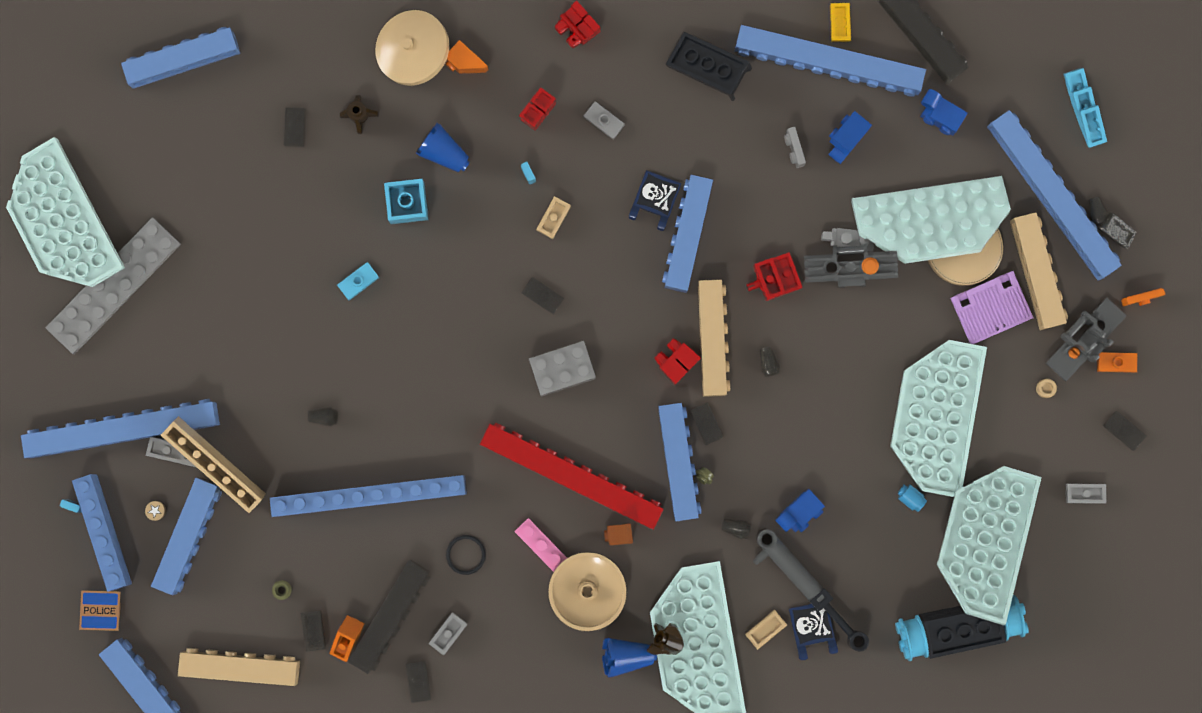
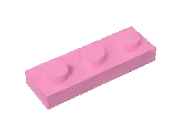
M529 518L514 531L553 572L560 563L567 559Z

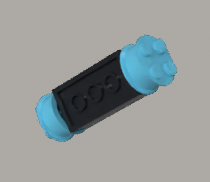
M1015 595L1012 597L1005 625L965 614L961 605L915 615L914 619L903 621L900 618L895 623L897 634H900L901 640L898 641L900 651L904 653V657L908 661H912L913 657L918 656L932 659L1006 643L1009 637L1017 635L1025 637V634L1029 633L1028 625L1023 616L1026 614L1024 604L1019 603Z

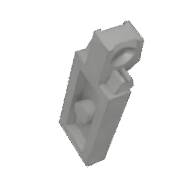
M833 228L832 232L823 231L821 235V241H830V246L850 247L868 244V252H873L874 242L859 236L858 230Z

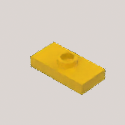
M831 3V42H850V3Z

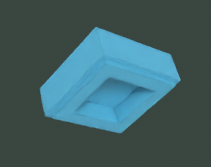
M528 162L521 164V169L528 183L536 182Z
M68 499L61 500L60 506L62 508L82 513L79 503Z

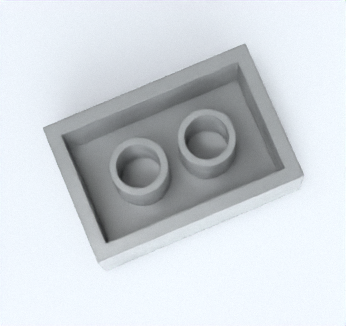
M584 341L529 358L541 397L596 379Z

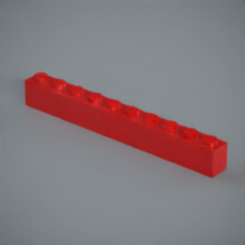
M496 422L494 425L489 424L479 445L654 530L663 512V508L660 507L661 503L653 499L649 502L643 499V494L635 490L633 493L626 491L627 486L616 482L614 485L608 482V477L600 473L598 476L591 474L592 469L581 465L579 468L573 465L574 460L565 456L561 459L556 456L557 452L549 448L546 451L540 449L539 443L531 439L529 442L522 440L523 435L514 431L510 434L504 431L506 427Z

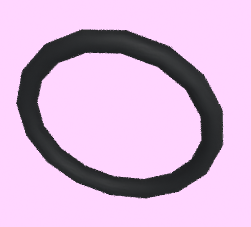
M471 535L456 537L450 542L446 550L448 565L454 572L461 575L476 573L485 562L486 551L479 539ZM462 539H470L476 542L482 552L479 565L469 571L457 569L450 559V551L453 545Z

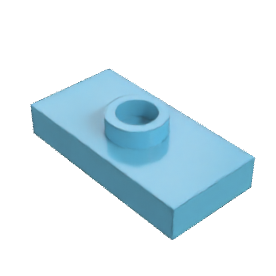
M367 262L337 284V286L350 301L379 279V276Z

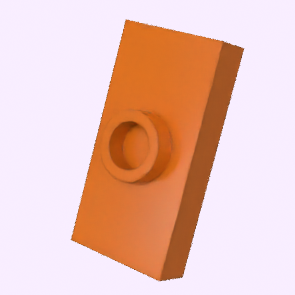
M1164 288L1123 298L1121 300L1122 306L1139 303V306L1151 303L1150 299L1164 296L1165 291Z
M1101 352L1099 354L1097 372H1137V353Z

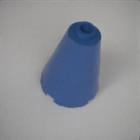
M438 123L431 129L420 148L416 151L418 156L456 172L460 170L464 172L470 163L468 161L469 156Z
M605 638L603 640L602 649L606 650L605 655L602 656L605 675H608V678L653 665L654 661L657 660V655L647 652L650 646L648 644L613 638Z

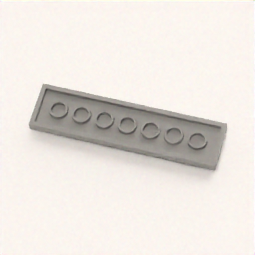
M152 217L118 252L125 268L94 287L85 286L45 328L75 355L171 256L181 243Z

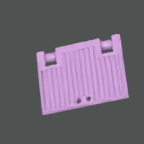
M1014 271L1003 274L950 298L970 344L980 342L1033 318ZM1010 281L1012 286L1004 289L1002 283ZM968 299L970 304L962 307L960 301Z

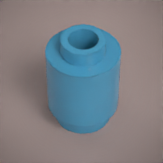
M911 484L908 486L903 485L897 493L899 495L898 500L912 511L919 512L927 502L924 498L925 496Z

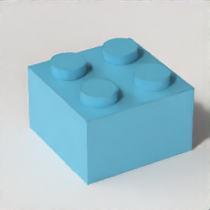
M423 179L384 183L387 215L390 224L429 220L425 182Z

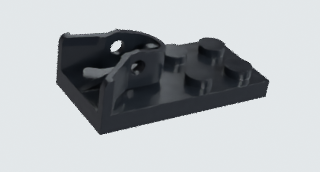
M686 32L682 34L666 62L667 67L728 95L731 101L735 100L733 94L745 73L752 70L749 61Z

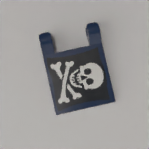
M646 170L629 213V219L636 220L639 209L649 211L661 216L657 229L664 231L682 183Z
M810 604L789 609L800 660L808 659L806 645L825 641L828 643L830 654L838 653L831 618L824 608L817 611Z

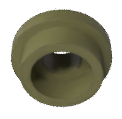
M705 467L696 471V478L700 483L704 485L712 483L714 475Z
M277 581L272 587L273 596L279 600L287 599L291 595L292 587L287 581ZM281 586L285 587L286 591L284 594L279 592Z

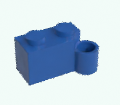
M928 89L921 101V104L925 107L920 116L923 118V121L928 125L937 126L940 128V132L948 136H953L968 114L966 111L942 98L941 94L932 89Z
M856 111L851 116L847 114L840 122L842 124L841 128H835L829 135L831 138L829 142L835 146L829 153V156L839 164L844 161L872 126Z
M806 489L779 514L775 521L785 532L790 528L794 532L798 530L803 532L809 526L807 522L812 518L817 519L824 512L822 509L825 506L810 489Z

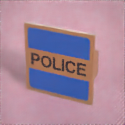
M82 590L79 630L119 631L121 591Z

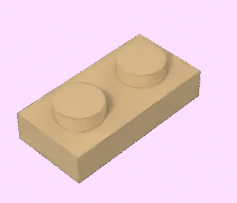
M554 196L536 231L554 239L571 205Z

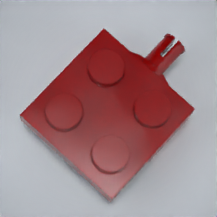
M790 252L754 264L756 281L746 284L749 287L748 291L760 288L766 301L803 288Z

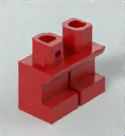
M576 0L569 10L560 15V20L555 25V30L560 35H563L567 30L572 33L566 39V42L573 49L580 44L583 46L600 33V26Z
M540 87L519 114L520 120L536 131L556 105V98Z
M673 338L667 344V347L673 354L668 358L661 351L654 359L660 366L659 369L676 385L701 357L685 343L681 344Z

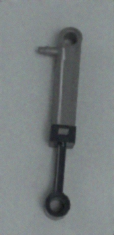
M761 530L756 536V542L763 551L753 560L755 565H758L769 556L817 611L824 608L848 635L847 643L850 648L858 652L866 650L869 645L867 635L853 630L830 605L829 602L834 598L818 583L772 530ZM766 533L772 539L767 545L761 540L762 536ZM856 636H861L863 639L860 646L854 645L853 641Z

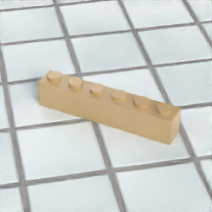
M1037 213L1013 218L1010 220L1039 329L1044 330L1066 324L1068 315L1065 308L1063 309L1061 301L1063 297L1061 291L1057 289V275L1052 271V257L1050 253H1047V239L1045 235H1042L1041 218L1037 216Z
M722 280L698 281L703 397L726 396L727 391H730V380H726V372H729V361L725 360V353H728L729 348L728 342H725L724 334H728L727 323H724V315H727V305L723 304V296H726V285H722Z
M179 416L161 434L166 441L248 513L264 498L266 494Z
M186 648V651L180 652L178 676L288 686H296L298 684L300 660H295L293 656H283V659H276V655L264 654V657H256V653H245L244 656L237 655V652L225 651V654H217L218 650L210 649L206 650V653L198 652L197 648Z

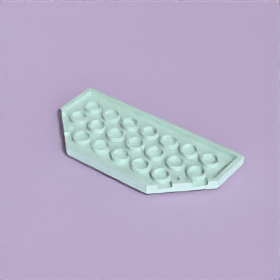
M53 137L21 157V167L18 175L16 174L12 187L13 193L11 199L8 200L6 208L39 272L94 287L123 270L125 267L59 140Z
M1002 176L852 198L851 201L859 236L874 242L875 246L883 251H897L898 260L904 264L981 252L1011 210Z
M948 340L903 371L890 446L921 491L954 497L955 492L963 487L987 347Z
M1003 466L955 492L937 566L965 614L1001 625L1006 624L1042 477Z
M720 561L681 567L650 611L654 637L656 635L655 623L664 628L669 623L677 626L684 643L682 651L676 655L657 654L663 691L694 713H746Z

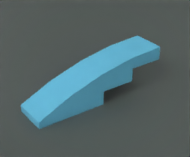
M1084 68L1064 73L1071 103L1087 146L1090 148L1107 142L1099 106L1095 105L1092 89L1088 86Z

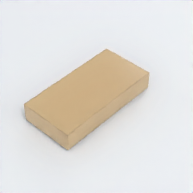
M774 609L745 635L758 650L785 628L787 624Z

